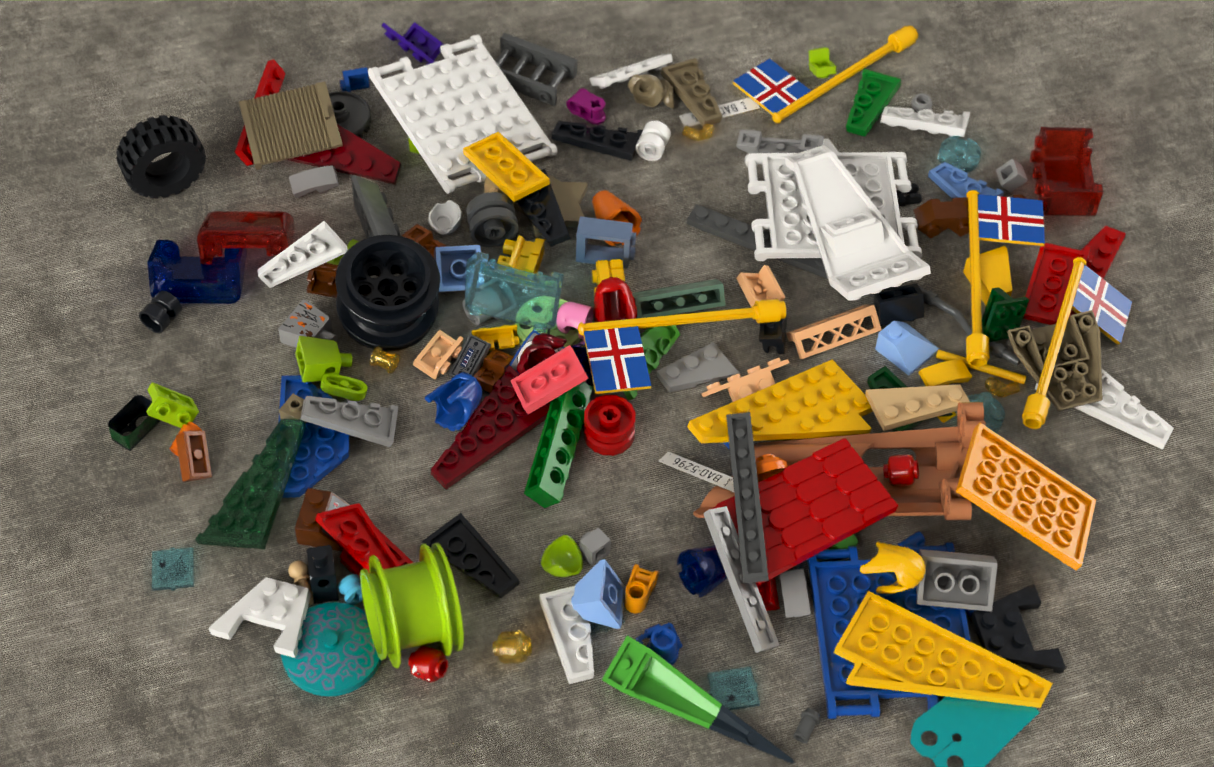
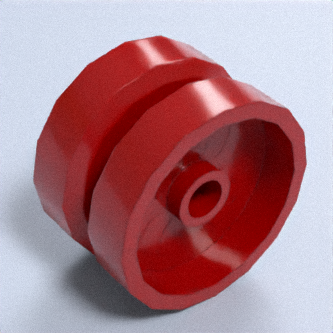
M603 395L592 400L587 405L584 413V440L587 446L596 453L608 456L621 454L630 448L634 441L636 412L632 404L625 398L617 395Z

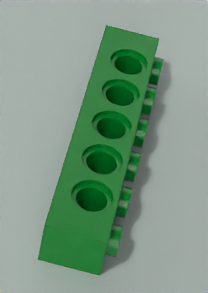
M586 382L575 386L553 399L550 403L524 491L526 496L543 508L558 504L564 496V487L569 478L570 466L575 457V448L580 439L579 434L584 423L585 409L591 400L590 396L593 388Z

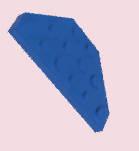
M301 375L281 377L279 409L292 394L303 399L306 396L333 399L322 389L319 390L314 386L312 382H302ZM279 413L274 483L275 498H298L307 491V488L313 487L349 457L350 435L309 422L299 431L282 422Z

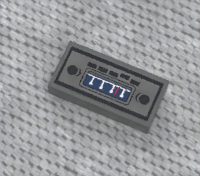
M470 334L449 375L454 377L459 373L465 372L474 376L486 357L491 344Z

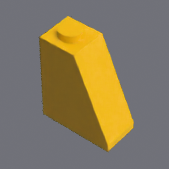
M1006 246L980 254L981 300L985 306L987 305L992 288L999 287L1009 296L1012 294ZM969 257L966 259L963 273L971 283Z

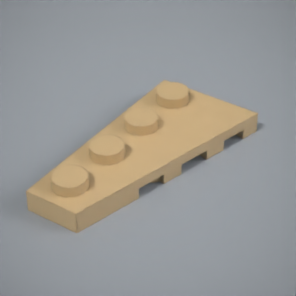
M961 384L868 389L865 392V396L883 431L957 411L958 403L970 402Z

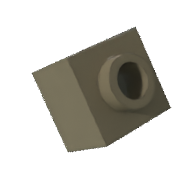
M292 394L279 409L280 419L282 422L300 431L307 423L300 420L304 399Z

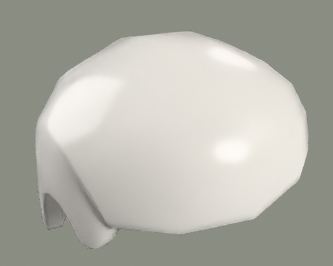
M451 200L443 204L437 203L429 212L428 223L431 229L439 234L448 235L454 233L461 225L462 211L459 205Z

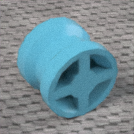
M351 574L340 581L337 588L341 594L345 595L347 604L356 605L363 601L359 575Z

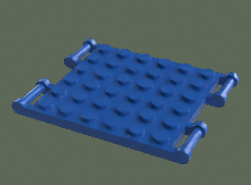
M944 543V545L937 546L903 545V547L910 548L918 554L919 549L955 552L953 543ZM848 546V549L824 550L807 559L826 697L827 718L836 719L837 716L853 715L879 717V699L927 697L928 710L938 703V695L854 686L846 683L855 664L835 654L834 650L868 591L970 641L965 609L917 605V586L913 589L894 594L876 593L878 586H889L897 581L895 572L861 573V565L868 563L870 560H858L856 546ZM821 559H848V560H849V561L817 562V560H821ZM869 699L870 703L868 705L836 706L835 700Z

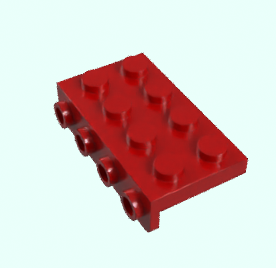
M1045 243L1044 246L1040 247L1025 295L1029 302L1023 319L1048 325L1057 323L1074 266L1073 260L1081 257L1086 260V266L1091 268L1094 255L1090 254V246H1086L1085 251ZM1071 309L1070 316L1077 314Z

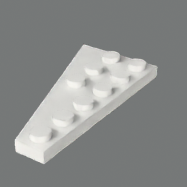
M1102 369L1103 400L1075 407V409L1163 450L1174 428L1154 411H1148L1143 407L1136 396L1131 397L1124 391V387Z

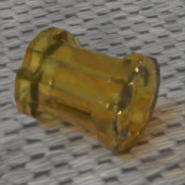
M378 346L373 350L369 364L373 367L379 366L384 368L388 373L392 374L398 366L400 356L396 353L392 355L382 351V348Z

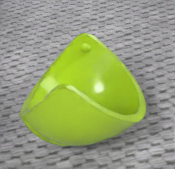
M563 535L554 540L545 549L541 558V565L546 572L555 577H570L581 572L583 558L577 543L570 536Z

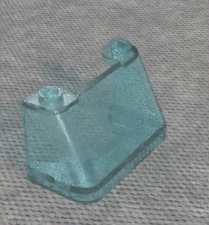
M477 252L467 260L465 269V309L469 311V314L474 316H482L483 314L530 326L537 332H547V329L555 327L564 274L552 272L549 277L543 275V272L540 271L534 274L496 264L494 259L488 261L489 254Z

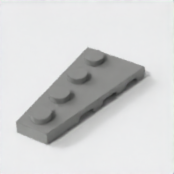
M306 396L303 401L300 420L391 447L394 441L398 406L390 405L387 408L380 407V404L377 403L360 405L357 404V401L348 400L347 403L337 402L336 399Z

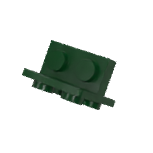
M999 287L992 288L982 317L983 334L988 336L989 342L1009 339L1007 331L1020 327L1029 302L1027 297L1013 299Z

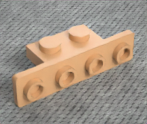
M779 357L767 362L768 367L761 369L759 365L747 370L748 375L741 377L740 374L726 378L728 381L726 384L720 385L718 381L706 386L708 391L701 393L702 397L704 398L727 388L732 402L774 385L775 381L771 370L790 362L788 359L781 361Z

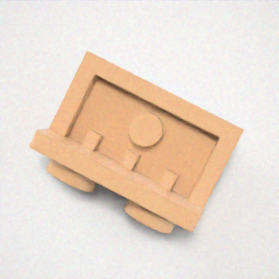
M764 265L759 273L740 272L736 278L751 307L754 306L755 301L778 299L779 301H784L785 295L768 265Z
M439 329L414 360L413 366L436 380L440 374L445 375L451 366L450 361L453 358L457 359L463 348L464 338L459 336L455 340Z

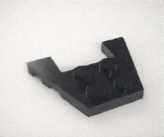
M1035 584L993 602L992 612L973 611L971 619L982 648L1016 665L1018 663L1031 665L1033 669L1042 670V668L1054 669L1055 673H1063L1066 669L1059 648L1034 650L1022 619L1020 610L1037 609L1041 605Z

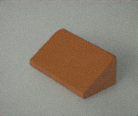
M205 430L185 431L176 435L182 481L211 478L212 473Z

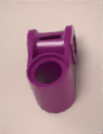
M580 88L566 101V106L572 114L583 118L593 125L602 124L606 120V114L603 111L605 108L604 99L584 88Z

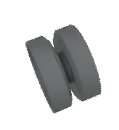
M498 192L484 193L472 199L466 207L470 235L476 244L483 247H498L504 244L505 239L512 240L517 235L518 222L515 216L514 204L507 195Z

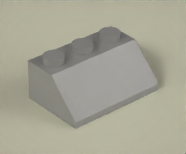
M919 549V555H921L925 562L926 571L924 578L917 585V605L992 612L998 565L994 556Z

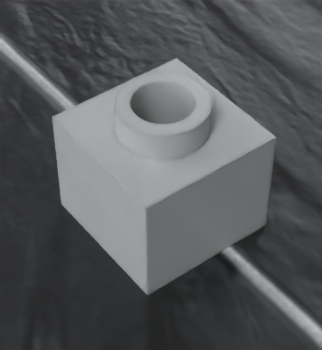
M1013 158L996 169L1001 186L1009 192H1013L1028 181L1023 166Z
M599 527L592 532L585 533L581 537L579 549L582 557L593 566L610 554L611 540Z

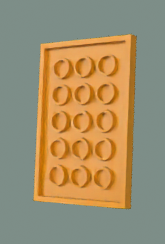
M979 423L973 430L956 492L1058 558L1064 564H1067L1074 570L1080 568L1083 563L1096 499L982 423Z

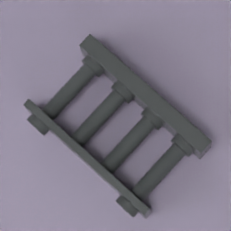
M503 33L500 37L501 54L495 62L514 90L556 106V88L564 76L571 79L576 77L578 60L507 33ZM509 56L519 59L511 72L501 68ZM527 63L538 66L530 78L519 75ZM546 69L556 73L548 85L537 82Z

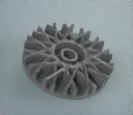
M330 92L329 96L337 124L362 139L363 131L367 133L370 130L371 110L368 103L359 95L351 92Z

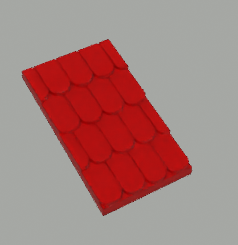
M846 438L813 452L811 456L786 467L784 471L758 482L769 580L896 512L899 505L891 498V495L881 482L877 480V477L864 463L855 449L851 447ZM735 496L718 503L714 508L727 506L739 537Z

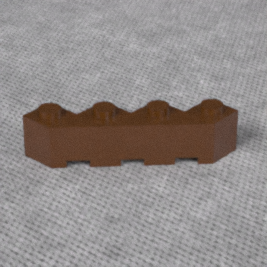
M1022 194L1012 196L1013 198L1027 199ZM967 197L952 198V201L940 202V198L930 199L913 210L918 230L930 239L948 228L960 237L969 233Z

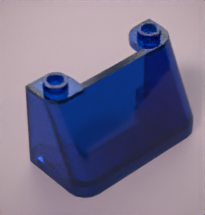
M157 240L147 261L151 297L153 298L159 291L163 290L175 296L180 303H236L242 294L247 242H229L225 247L224 257L180 256V248L174 241Z

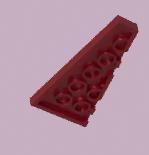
M338 124L342 147L287 159L315 167L334 166L337 172L357 175L396 185L401 169L399 161Z
M510 365L502 379L496 382L489 396L485 397L474 411L462 432L459 431L456 435L455 441L449 449L443 452L431 468V475L446 490L546 420L550 407L549 402L530 414H527L510 381L519 376V374Z

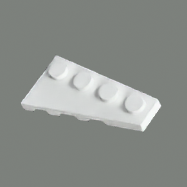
M575 586L539 595L540 604L569 684L594 677L590 622L583 620L579 613L573 609L571 599L574 596Z

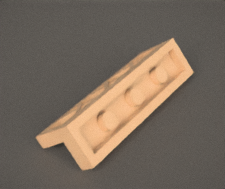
M864 304L789 331L786 335L788 341L795 342L799 358L804 359L876 333L882 329L875 305ZM871 316L874 327L868 330L861 327L864 318ZM845 324L854 326L851 336L846 337L841 334ZM826 331L835 334L829 344L821 341ZM809 338L815 341L812 349L804 352L801 340Z

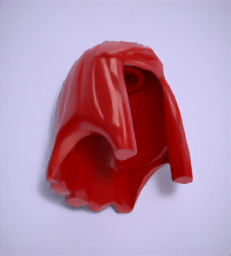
M609 277L602 280L597 286L594 296V321L605 322L636 319L637 308L635 300L626 282L618 277Z

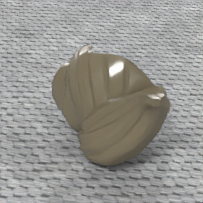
M635 74L629 80V90L633 93L637 103L654 107L662 101L667 107L674 109L673 86L669 81L659 80L657 77L649 74Z

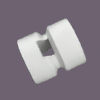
M659 121L647 122L636 145L637 154L648 161L659 160L671 136L670 129Z

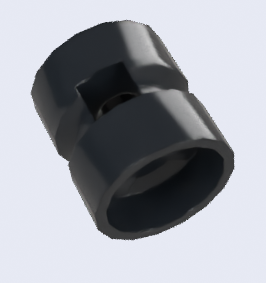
M161 290L152 298L151 303L142 309L139 313V319L149 330L160 334L170 325V320H174L182 311V305L171 293Z

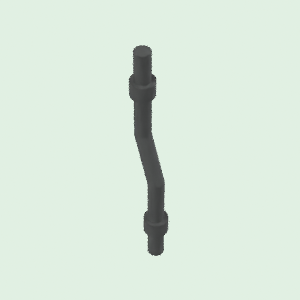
M919 286L925 303L930 306L935 305L952 315L968 336L972 334V325L959 309L940 299L935 292L927 291ZM989 342V350L993 351V355L1000 359L1003 357L1016 366L1020 364L1019 358L1016 354L1007 350L1008 347L1001 343Z

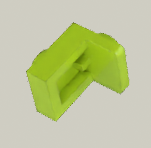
M828 47L810 49L808 51L809 70L816 77L827 78L832 74H836V65L830 61Z

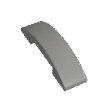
M740 130L737 148L749 154L800 153L822 146L824 136L803 134L802 140L766 138L762 137L761 131Z

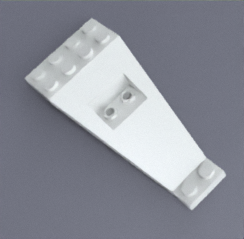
M822 145L785 157L786 166L795 172L829 284L848 301L858 300L870 293H879L889 287H898L904 282L919 280L923 276L931 274L930 265L906 247L832 150Z

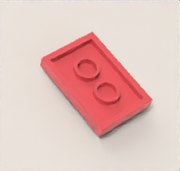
M569 345L510 381L527 414H530L589 378L575 351Z

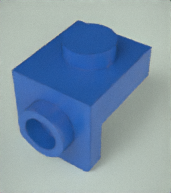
M367 67L342 71L343 80H340L341 91L351 92L353 90L370 88Z

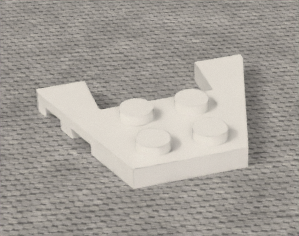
M265 577L209 627L211 635L231 640L243 620L283 630L273 646L275 652L296 658L298 654V641L302 637L301 628L303 620L306 619L311 596L309 588Z

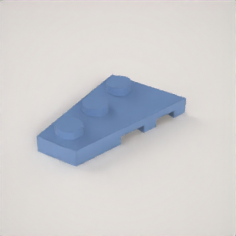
M946 162L933 168L928 174V177L951 198L966 197L967 192L970 190H976L981 195H1000L1003 197L1004 191L998 188L994 190L986 186V182L982 180L976 181L968 177L966 172Z

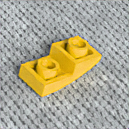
M962 359L937 363L918 372L925 386L966 383L972 378Z

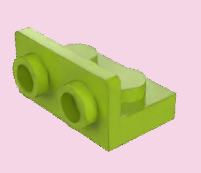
M151 382L147 389L152 398V403L146 411L148 416L181 428L183 424H187L189 421L193 422L199 413L191 397Z

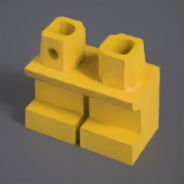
M518 235L517 241L505 239L503 254L511 255V257L499 255L497 270L508 272V279L534 285L544 256L545 240L536 238L535 242L526 241L521 235Z

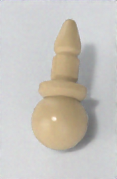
M294 561L290 564L288 573L294 579V585L309 588L311 593L309 604L312 605L314 601L308 582L310 580V575H307L308 567L303 561Z

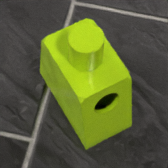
M299 336L295 355L302 382L321 381L322 376L326 373L339 374L341 367L352 366V354L340 353L336 341Z

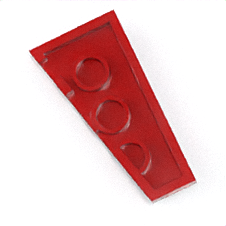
M1105 226L1081 249V251H1085L1086 246L1091 247L1090 254H1093L1094 257L1090 269L1103 279H1105L1126 236V233L1109 226Z
M360 503L317 513L315 521L368 572L371 555H375L378 558L383 570L401 566Z

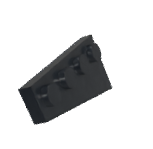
M558 121L552 131L551 139L632 161L637 152L636 145L643 130L637 129V133L627 132V128L618 127L617 131L605 129L606 126L603 125L590 128L584 123Z
M541 170L548 177L546 170ZM551 183L516 201L550 247L571 239Z
M462 513L455 516L422 541L430 549L432 544L439 543L449 564L500 599L520 584L515 574Z

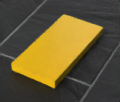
M496 132L463 148V154L513 202L550 185V179L500 132Z

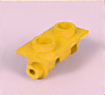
M502 325L500 327L472 330V335L491 344L489 351L495 350L494 343L497 342L499 349L515 348V345H519L517 325Z

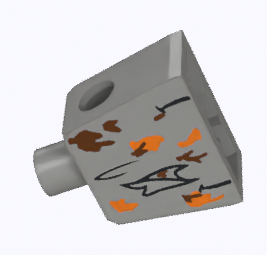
M304 299L278 328L280 342L295 348L297 347L299 336L328 339L336 342L338 338L336 334L332 333L329 316Z

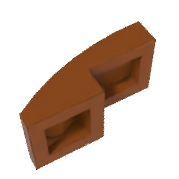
M416 224L401 235L422 245L433 258L435 247H447L435 240L432 232L419 224Z
M495 349L484 358L483 367L474 375L479 381L482 390L489 393L492 392L496 382L505 375V371L514 356Z

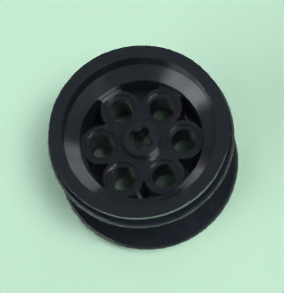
M376 235L363 239L353 245L343 255L338 264L335 277L338 292L336 308L341 324L348 335L362 346L384 352L403 350L421 341L431 330L439 309L440 273L432 255L419 243L398 235Z

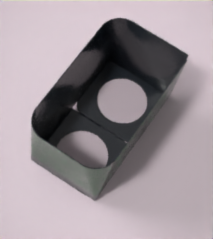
M137 395L108 422L110 435L114 442L131 451L160 422L159 419L148 416L146 412L152 401L142 395ZM148 416L138 427L136 426L138 418ZM125 432H132L130 435L122 436Z

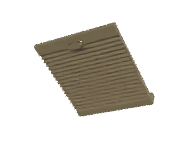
M325 81L311 86L291 89L290 91L270 94L269 96L253 98L252 100L239 101L256 170H260L262 165L343 146Z

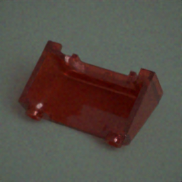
M282 211L210 212L205 216L198 230L197 244L201 264H212L215 255L222 256L223 248H266L267 256H272V254L277 256L293 244L294 219L289 213Z

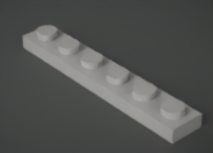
M727 506L707 510L703 515L755 652L759 653L780 646L756 582H743L739 537Z

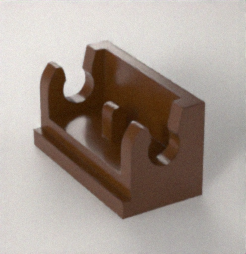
M323 263L309 270L307 293L337 298L338 292L335 277L338 265Z

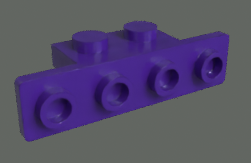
M416 22L412 24L403 36L387 24L383 23L381 25L386 30L384 34L391 41L394 42L395 39L399 41L398 45L404 51L408 52L411 50L413 52L412 56L420 63L424 60L427 63L426 65L435 63L434 59L441 52V46L444 45Z

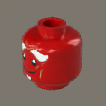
M421 646L411 653L408 665L410 666L411 674L415 678L436 682L446 674L448 660L441 650Z

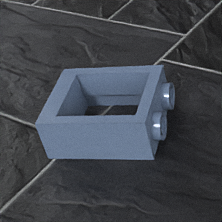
M580 217L576 239V262L596 264L598 260L610 261L621 259L623 261V268H629L630 260H634L636 248L632 247L635 246L636 233L632 232L633 223ZM588 238L624 243V249L588 244Z

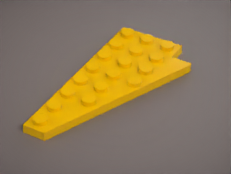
M832 359L692 419L687 426L700 443L729 442L726 415L750 412L753 441L870 434L872 428L862 417L873 412L865 394Z
M870 591L865 595L834 650L835 654L855 664L846 681L847 684L854 686L1041 708L1053 684Z

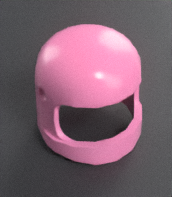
M565 302L560 306L556 315L558 330L567 334L571 327L578 330L580 322L583 324L592 323L594 309L591 306L575 302ZM578 332L579 338L584 340V336Z

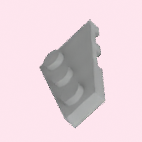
M712 342L658 370L656 377L669 392L693 388L700 383L710 382L713 384L721 379H726L740 373L716 344Z

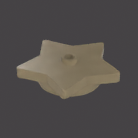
M547 173L566 227H578L580 217H584L580 203L588 190V183L560 182ZM516 201L513 202L514 209L526 215ZM529 220V222L532 225L535 237L541 236V234Z

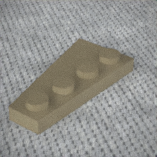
M697 58L661 69L660 74L662 77L669 81L675 93L703 127L721 122V111L715 98L710 94L711 89L703 79L704 74L702 70L698 68Z

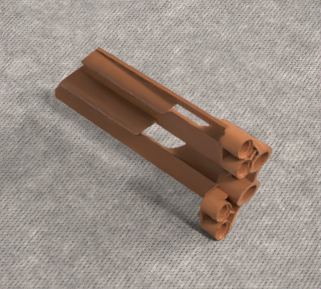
M983 402L958 403L957 427L762 442L754 444L755 458L771 454L785 460L787 465L790 466L811 456L813 452L843 438L848 440L851 447L855 449L861 458L868 449H911L915 452L919 465V479H915L913 485L892 486L889 478H884L883 467H869L877 477V480L881 482L891 495V498L899 505L896 512L888 516H944L945 520H971L972 503L957 493L956 489L973 430L979 423L986 426ZM715 486L707 494L700 508L694 511L693 515L697 518H705L704 512L716 507L718 503L735 496L734 492Z

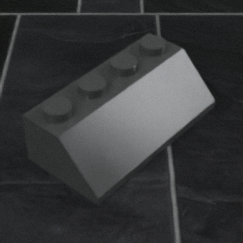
M352 175L354 207L366 238L376 235L400 236L397 223L393 224L392 222L394 220L392 210L386 207L387 198L385 192H380L378 184L357 175Z

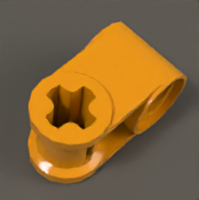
M638 564L634 565L625 590L624 606L627 611L635 614L644 611L650 595L657 584L659 571L655 570L652 572L640 568Z

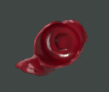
M545 333L536 335L532 339V344L526 347L520 357L517 366L519 375L556 353L555 350L563 347L567 340Z

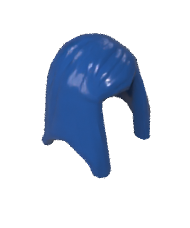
M462 372L427 394L425 400L429 403L434 401L437 406L435 423L443 428H448L450 431L460 430L464 427L481 402L482 387L474 376Z

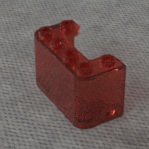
M1041 127L1039 135L1035 136V150H1031L1030 161L1034 163L1033 178L1037 181L1035 193L1039 195L1038 200H1043V215L1096 216L1103 195L1102 184L1094 183L1090 161L1092 148L1088 146L1090 139H1093L1092 128Z

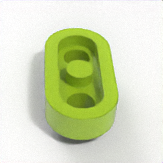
M335 373L324 374L320 383V388L328 395L346 398L350 401L363 400L368 389L367 385L361 380Z

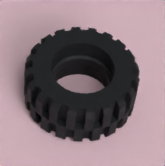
M159 115V118L150 117L143 123L142 121L137 123L135 128H130L126 132V137H122L116 152L117 163L131 190L141 196H149L156 199L159 196L166 198L171 194L176 195L181 193L182 189L189 188L193 181L196 182L199 178V173H202L206 162L204 147L194 128L184 119L171 115L170 117L166 115ZM170 153L165 158L152 162L158 156Z

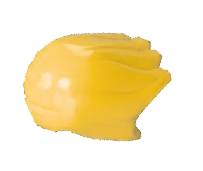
M876 542L878 554L860 567V572L863 574L895 572L897 578L895 583L889 586L877 587L876 593L894 594L913 589L922 581L926 571L923 558L914 550Z

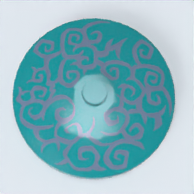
M339 602L323 603L308 608L306 619L303 620L301 628L302 637L298 641V654L296 658L281 654L283 667L291 681L304 691L319 696H340L359 689L374 676L381 663V659L378 657L374 647L365 611L356 606Z

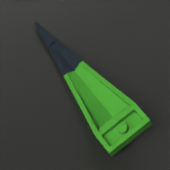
M626 636L602 681L634 698L784 761L795 763L791 757L652 649Z

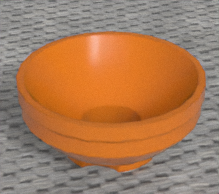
M765 454L755 458L758 482L780 473L788 467L785 460L775 457V455Z

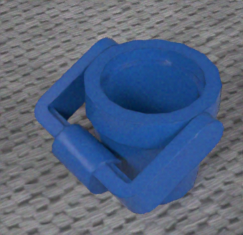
M666 623L662 626L656 624L645 629V633L636 638V641L643 644V639H650L647 645L648 648L652 649L671 665L676 663L682 643L672 623Z

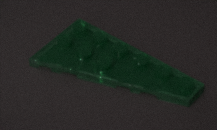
M280 420L267 438V445L259 455L256 454L252 459V466L247 472L241 474L223 499L221 509L216 515L211 516L208 520V527L195 538L198 544L265 549L306 428V423L303 420Z

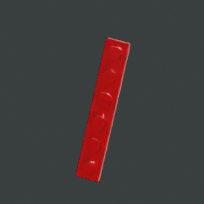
M274 59L267 61L254 97L255 99L265 95L277 94L280 91L286 73ZM244 125L235 153L246 166L253 165L254 161Z

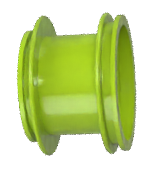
M423 543L419 550V562L384 570L375 555H371L369 559V572L366 568L361 569L360 582L366 618L378 657L384 660L388 655L391 664L395 668H399L401 665V650L438 642L441 651L446 656L451 655L452 649L461 651L464 645L461 609L453 575L441 545L434 543L430 549L427 544Z

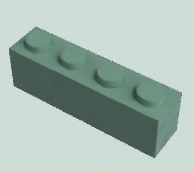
M718 279L632 293L637 308V318L667 316L726 306L724 286Z

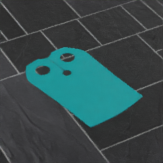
M945 697L915 720L911 731L910 743L922 757L926 756L933 759L936 767H948L947 759L953 755L962 758L964 762L963 767H985L1040 712L1036 707ZM923 732H934L938 738L937 743L933 746L925 745L921 740ZM953 734H960L962 737L961 741H953Z

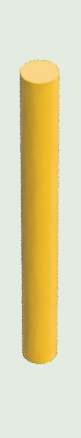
M938 349L936 354L938 359L944 361L962 359L967 368L1020 384H1024L1027 377L989 364L981 368H975L969 365L966 357Z

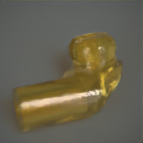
M705 124L702 130H696L686 125L682 135L695 141L710 139L714 135V126Z
M989 377L984 382L985 388L999 398L1020 392L1019 384L1016 381L1004 384L996 378Z

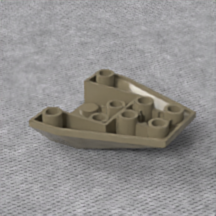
M1093 310L1071 315L1068 319L1046 394L1058 411L1103 400L1100 329ZM1056 324L1032 330L1030 325L1007 331L1014 353L1037 383H1039Z

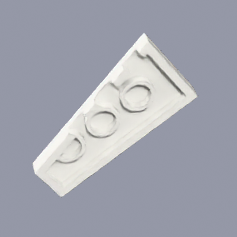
M662 54L591 77V85L599 86L602 89L611 86L612 83L617 81L620 83L630 80V77L635 74H648V70L654 68L655 71L661 70L667 66L666 64L673 62L671 54Z
M885 106L881 123H886L892 127L903 126L910 130H926L932 134L944 133L951 137H964L970 112H963V115H953V111L944 110L943 114H934L931 109L914 112L912 108Z
M323 221L257 270L258 277L269 288H272L347 252V245Z

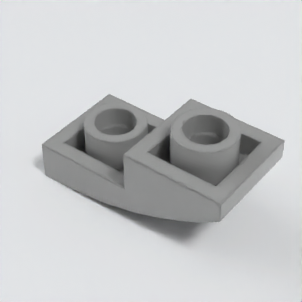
M334 166L318 167L289 176L293 195L296 198L315 190L322 193L339 185Z
M804 569L781 573L780 581L786 618L811 615Z

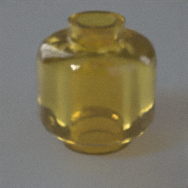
M522 630L500 632L497 641L493 642V653L495 656H498L503 664L523 663L532 652L531 639Z

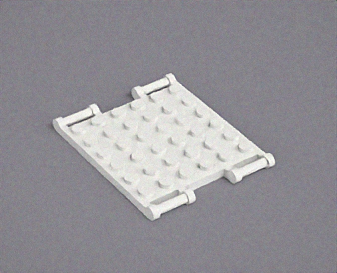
M478 34L452 45H442L440 50L445 59L413 69L409 58L404 57L400 58L398 62L379 68L375 66L368 69L370 79L447 194L454 192L456 188L476 181H485L486 175L463 154V148L496 132H500L522 154L542 147L543 149L525 155L531 162L546 156L552 157L558 153L556 145L549 141L483 45L482 39ZM470 47H474V49H475V50H472V51H469V52H466V53H463V54H460V55H456V56H454V54H453L454 52H457V51H460V50H463V49H467V48H470ZM403 70V73L385 79L381 78L382 75ZM471 172V174L466 175L455 180H451L452 178Z
M904 152L834 153L903 243L902 228L908 231L910 246L906 247L913 254L921 258L922 249L919 247L916 232L918 227L917 220L913 217H900L896 190H899L902 193H907L912 189L911 182L907 176L906 154ZM751 153L745 156V164L748 166L749 174L748 192L750 194H758L760 191H765L768 219H755L751 223L752 230L755 233L756 250L754 255L757 261H765L771 258H821L795 172L786 166L785 157L796 153ZM892 163L897 165L899 179H894ZM757 164H762L764 181H758ZM764 230H769L771 248H765Z

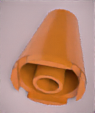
M607 190L595 194L592 204L596 219L633 223L632 232H635L637 237L640 233V223L642 222L639 213ZM605 241L607 244H609V245H611V246H616L615 244H620V243H621V242Z

